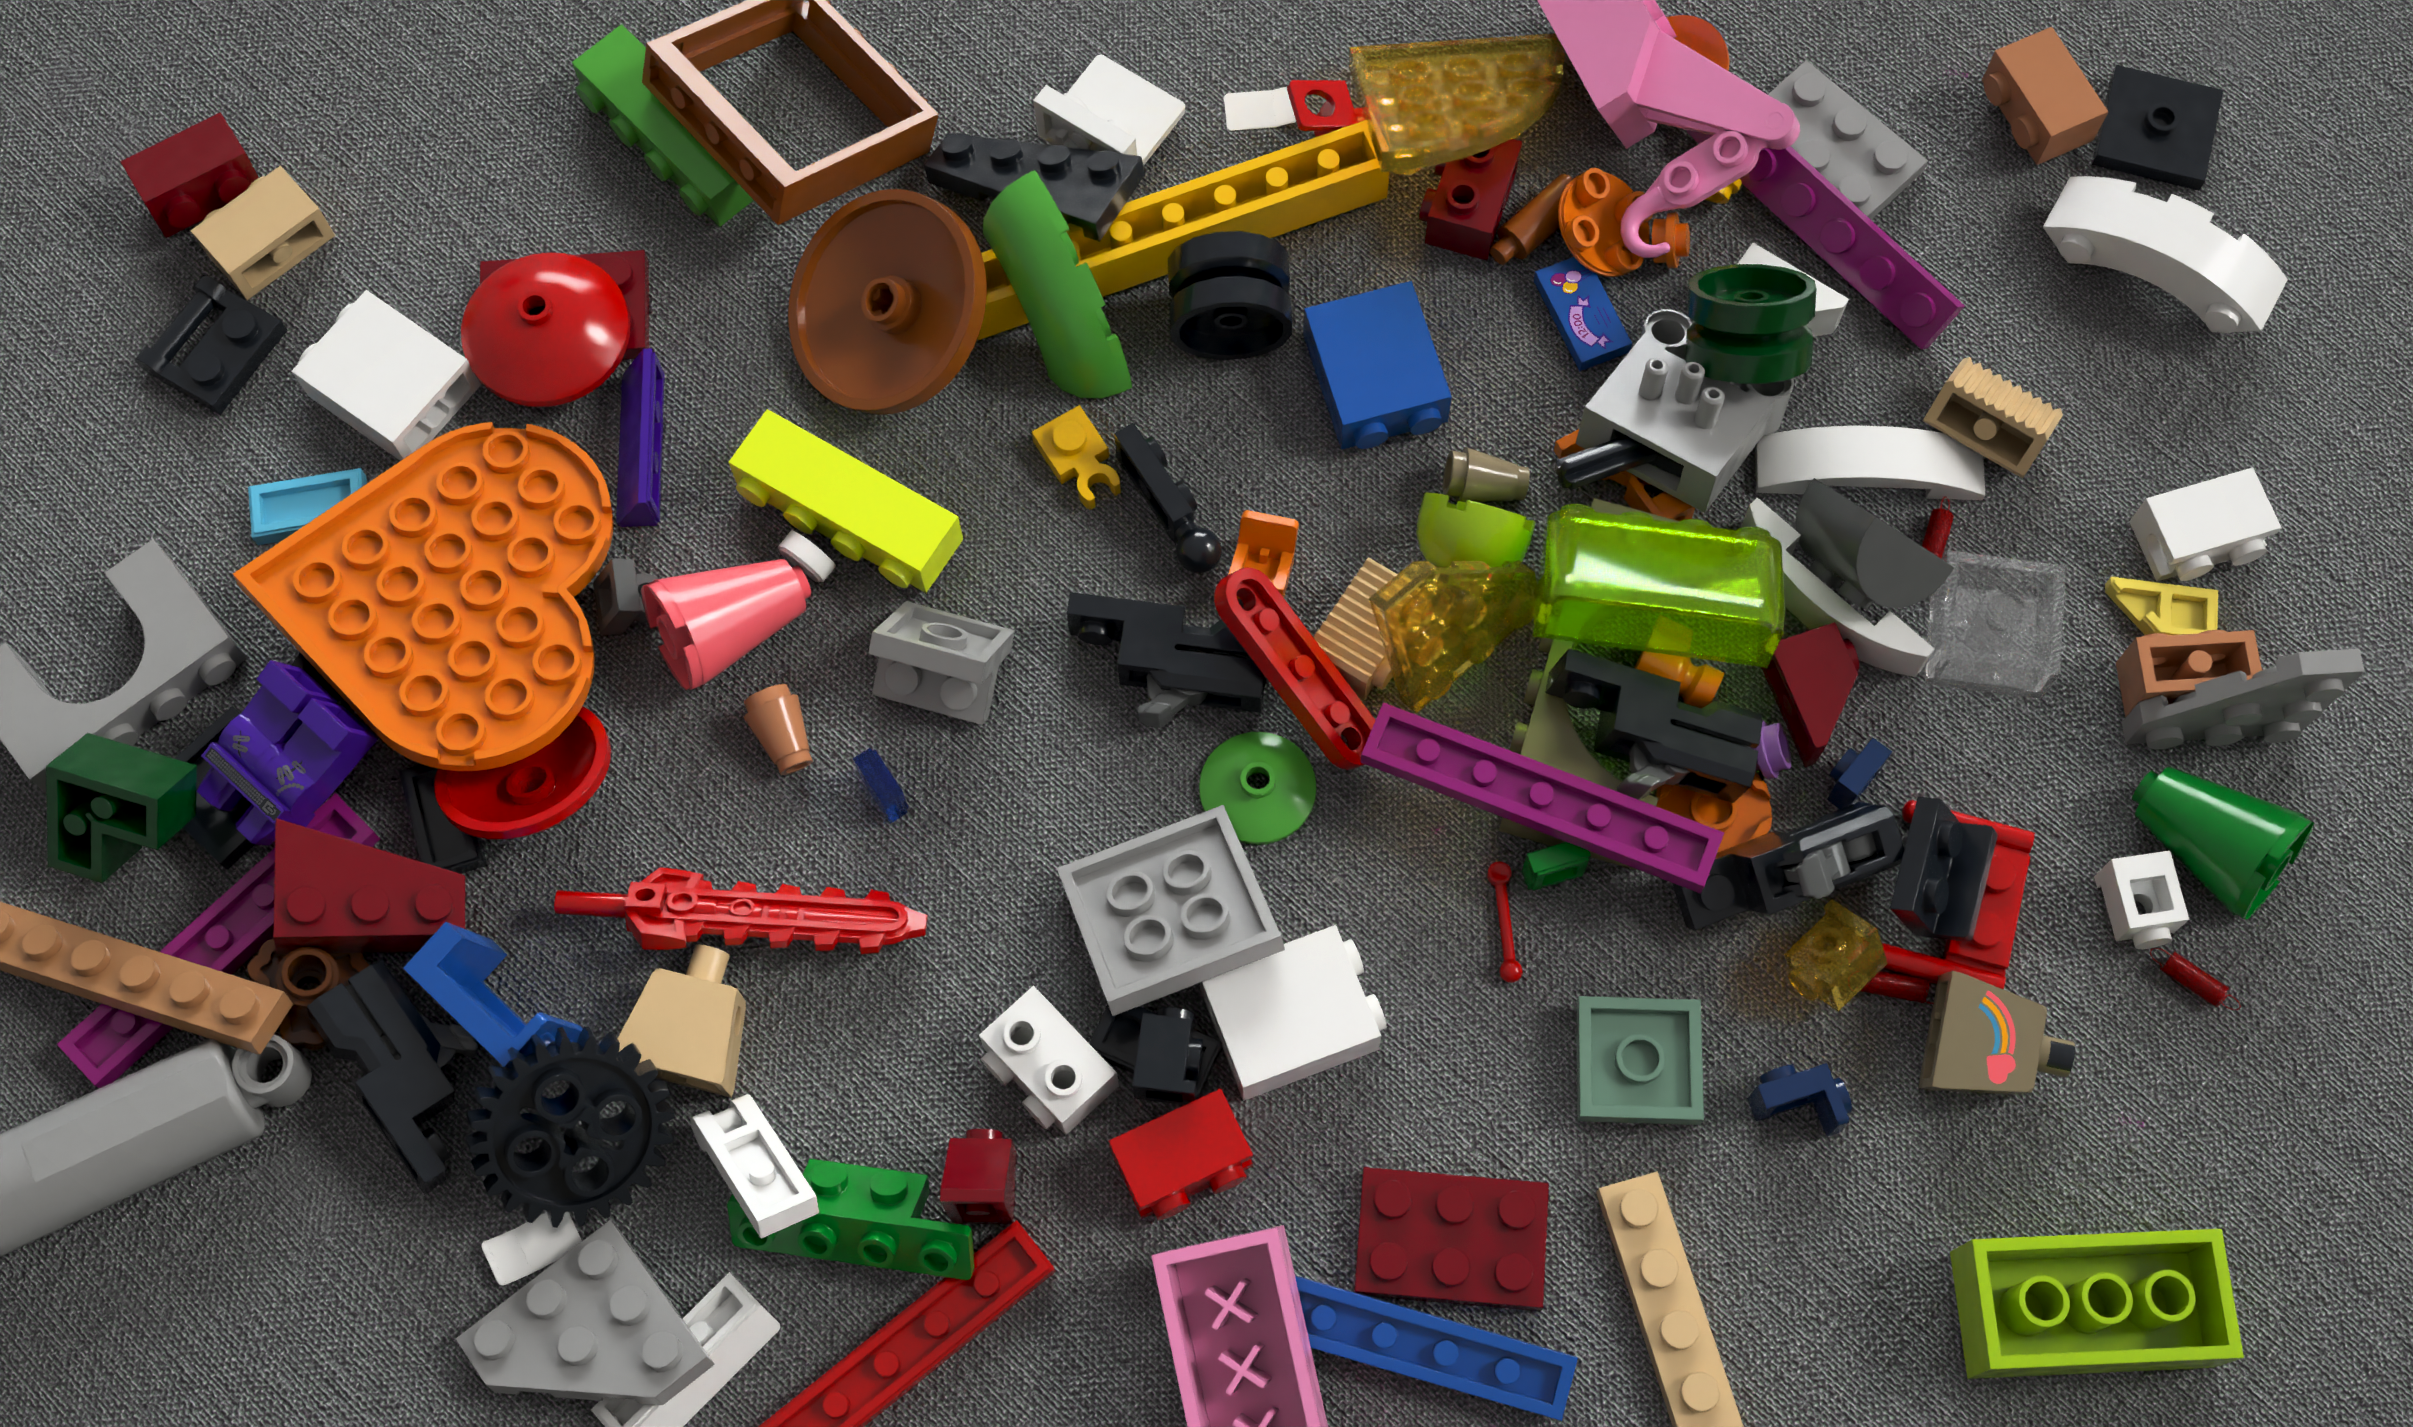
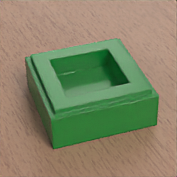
M1568 842L1528 853L1521 871L1528 890L1532 889V891L1583 876L1591 854L1589 850Z

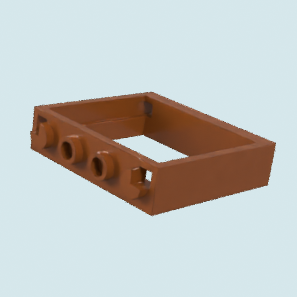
M746 0L646 43L642 83L777 225L930 152L939 115L927 103L928 100L921 97L898 73L897 69L887 62L865 40L861 32L853 28L831 6L828 0H807L808 2L806 3L804 0ZM792 31L888 127L798 171H795L700 73L705 69Z

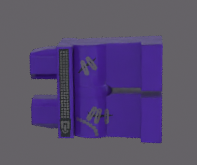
M272 660L269 661L256 680L262 686L243 712L231 720L224 728L218 743L212 742L201 755L212 767L197 789V792L208 803L219 810L231 811L242 796L250 801L252 804L236 823V829L251 843L270 846L275 841L276 818L306 827L315 816L313 812L330 797L379 739L343 705L335 704L337 700L302 668Z

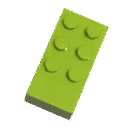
M2222 1229L1972 1239L1950 1252L1967 1379L2215 1368L2244 1358Z

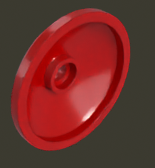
M556 252L524 256L503 265L491 273L471 296L461 324L463 352L477 379L498 397L512 403L532 407H549L565 404L594 391L616 370L626 352L630 337V315L627 303L612 277L601 267L589 260L571 254ZM545 307L540 314L529 315V312L534 308Z
M582 706L572 723L556 739L538 752L522 760L480 771L437 769L434 783L436 800L447 820L454 827L469 835L486 839H515L538 834L562 823L575 814L600 787L611 760L609 737L597 716Z

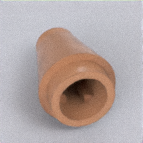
M778 684L752 694L744 701L748 712L744 716V720L774 765H777L780 775L797 772L813 763L809 752L810 748L798 695H791L787 684Z

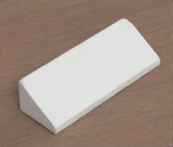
M729 1272L683 1318L715 1365L664 1405L639 1404L633 1399L604 1397L603 1401H599L591 1411L605 1427H683L779 1331L780 1323Z

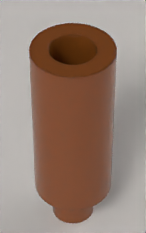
M1567 174L1557 176L1498 229L1499 241L1490 248V254L1496 262L1505 265L1513 257L1525 259L1560 228L1558 221L1559 200L1564 188L1573 179Z

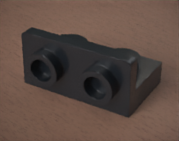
M1917 798L1890 909L1915 936L1969 942L1974 936L1998 834L1992 826L1960 823L1945 803L1938 798Z

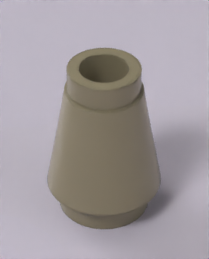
M1464 447L1462 452L1451 450L1447 456L1444 468L1443 494L1455 497L1456 502H1466L1467 500L1475 502L1512 501L1513 499L1523 501L1529 487L1530 471L1528 467L1518 466V464L1469 447Z

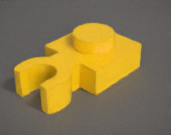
M1080 405L1031 432L1034 444L1061 485L1074 477L1077 478L1078 496L1081 503L1087 509L1092 510L1096 507L1095 497L1092 491H1090V487L1095 483L1107 484L1115 496L1121 493L1120 479L1117 472L1111 466L1101 463L1109 458V448Z

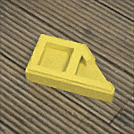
M2110 577L2105 584V593L2144 635L2164 633L2167 635L2198 634L2208 630H2217L2218 590Z

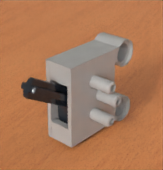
M1671 309L1654 311L1647 316L1640 339L1585 406L1576 444L1585 450L1558 459L1555 463L1558 482L1562 488L1576 489L1627 471L1705 513L1762 436L1772 434L1779 429L1794 387V378L1765 384H1740L1738 388L1728 382L1705 377V369L1702 365L1696 362L1686 363V330L1692 325L1690 319L1683 313Z

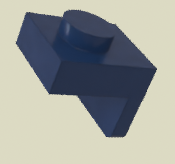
M1827 1063L1801 1072H1797L1793 1064L1768 1071L1759 1077L1761 1084L1757 1085L1747 1098L1756 1121L1813 1103L1827 1137L1840 1133L1849 1123L1848 1113L1852 1112L1851 1099L1844 1082L1839 1077L1833 1079Z

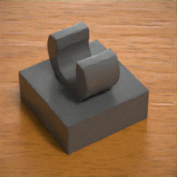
M611 558L593 582L600 635H623L633 621L648 622L639 593H641L643 585L651 583L657 577L648 573L636 575L634 559Z

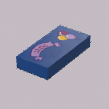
M1575 257L1535 271L1533 281L1579 372L1629 353L1632 342L1596 273L1584 267Z

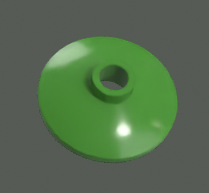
M1268 732L1243 733L1224 741L1206 760L1199 782L1200 800L1204 812L1224 805L1241 843L1252 845L1270 844L1289 837L1308 819L1316 798L1315 773L1306 755L1288 739ZM1254 773H1261L1268 778L1269 783L1264 788L1254 789L1248 785L1247 779Z

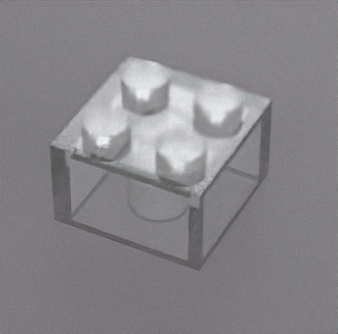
M1947 550L1942 560L1953 566L1954 569L1944 583L1930 595L1927 643L1935 650L1926 662L1924 684L2042 699L2061 673L2066 565Z

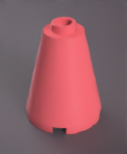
M778 559L655 579L651 583L642 586L641 594L650 629L658 626L664 644L658 646L663 659L682 688L693 690L708 683L806 611L805 599L811 597V589L806 575L798 565L791 567L785 559Z

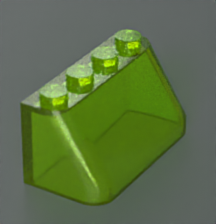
M1583 504L1564 505L1559 511H1555L1548 516L1542 546L1533 637L1767 668L1783 636L1785 621L1782 545L1777 539L1771 537L1769 531L1759 527H1742L1737 530L1715 528L1708 522L1698 519H1685L1678 523L1654 520L1649 514L1637 511L1624 512L1620 515L1600 513Z

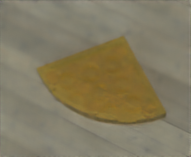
M1556 33L1349 47V68L1365 120H1367L1369 134L1381 172L1391 171L1400 175L1414 174L1421 167L1462 159L1519 137L1521 132L1538 121L1553 105L1560 93L1564 77L1565 50Z

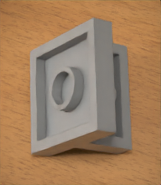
M905 601L872 632L868 654L879 657L872 695L983 725L989 717L999 664L1011 652L1015 630Z

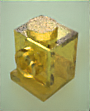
M1831 899L1824 906L1826 914L1784 955L1790 970L1788 979L1792 986L1806 999L1815 1001L1819 998L1836 1011H1839L1888 963L1877 928Z

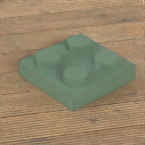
M1578 996L1576 1001L1577 1121L1701 1125L1704 1121L1701 1000Z

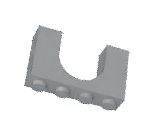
M154 539L105 572V575L138 617L145 639L143 656L136 672L118 691L108 697L90 703L73 704L56 700L27 661L8 644L4 643L0 646V740L29 780L44 792H46V765L85 734L90 733L133 746L141 734L158 722L178 715L186 707L187 701L208 686L217 685L228 679L234 673L236 666L248 658L174 561Z

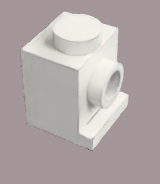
M2171 851L2111 859L2094 876L2097 888H2102L2116 941L2133 939L2136 949L2162 946L2171 942V933H2175L2189 920ZM2135 901L2140 902L2144 906L2146 914H2138Z

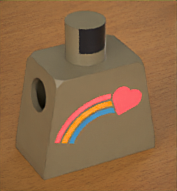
M1956 971L1938 975L1918 1089L1992 1094L2032 1093L2037 1071L2068 1077L2074 1062L2075 1044L2073 1041L2043 1035L2047 1017V1008L2045 1006L1964 973Z

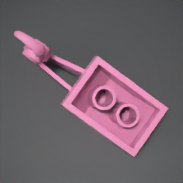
M1537 0L1595 106L1626 149L1655 132L1657 123L1713 135L1669 162L1646 193L1638 197L1627 207L1621 219L1620 234L1624 245L1633 254L1643 258H1657L1670 251V245L1667 242L1649 245L1640 239L1638 231L1645 219L1657 212L1690 208L1748 174L1755 167L1759 153L1763 148L1785 149L1797 140L1800 133V124L1794 112L1787 104L1781 103L1674 39L1677 35L1656 0Z

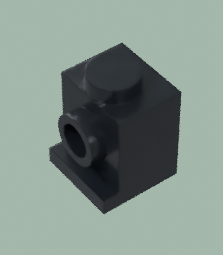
M1172 1007L1159 1008L1157 1015L1143 1013L1132 1084L1135 1099L1186 1105L1196 1100V1081L1187 1080V1075L1199 1076L1203 1039L1192 1038L1194 1013Z

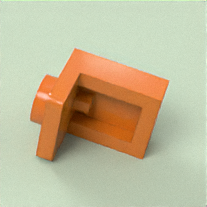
M1245 510L1241 517L1238 544L1228 575L1241 568L1257 569L1270 579L1284 598L1294 563L1299 522L1291 518Z

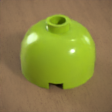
M1424 493L1418 514L1417 540L1419 549L1426 560L1434 566L1445 570L1443 582L1476 590L1478 579L1499 580L1511 574L1523 561L1536 523L1534 520H1526V517L1520 514L1475 501H1458L1457 504L1448 502L1450 497L1448 495Z

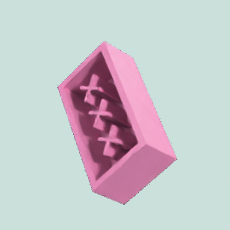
M1284 1225L1151 1255L1187 1427H1328Z

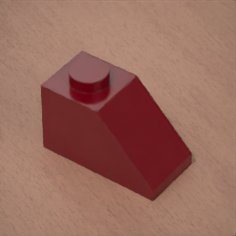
M1835 622L1770 643L1760 663L1804 767L1817 763L1831 737L1858 676L1859 659L1856 649L1848 638L1842 639Z
M970 1129L966 1131L965 1138H950L940 1189V1202L952 1223L1012 1224L1014 1222L1017 1151L1012 1139H1002L1003 1133L994 1129Z

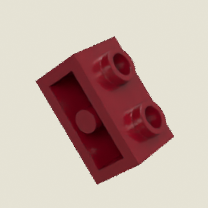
M221 112L120 161L165 238L204 220L209 213L224 207L246 191L251 183L259 178L246 152Z
M1459 124L1453 144L1443 142L1437 158L1434 174L1441 176L1437 190L1427 188L1421 205L1419 220L1427 222L1425 244L1488 261L1490 248L1493 246L1518 170L1523 141Z

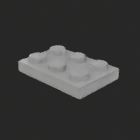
M1807 60L1768 94L1781 103L1787 104L1799 121L1800 133L1791 147L1871 220L1921 175L1928 162L1926 158Z

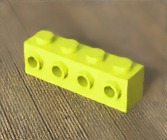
M768 409L728 462L737 483L736 490L749 502L759 507H764L766 503L784 512V518L798 530L807 534H811L814 530L830 538L832 546L841 554L854 561H859L861 557L879 566V572L887 580L901 588H907L911 584L927 593L963 541L957 515Z

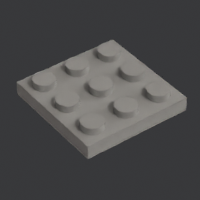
M1224 805L1057 868L1112 1016L1285 950L1281 934Z

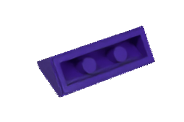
M652 348L643 349L625 370L622 377L616 522L620 527L657 526L658 522H660L665 374Z

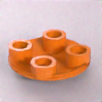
M1599 168L1586 170L1574 177L1566 185L1559 200V227L1568 249L1584 267L1598 275L1619 277L1636 270L1643 263V257L1633 254L1624 245L1620 230L1621 219L1627 207L1645 193L1633 191L1621 179ZM1653 215L1641 223L1638 231L1640 239L1646 244H1649L1650 240L1648 221L1651 220Z

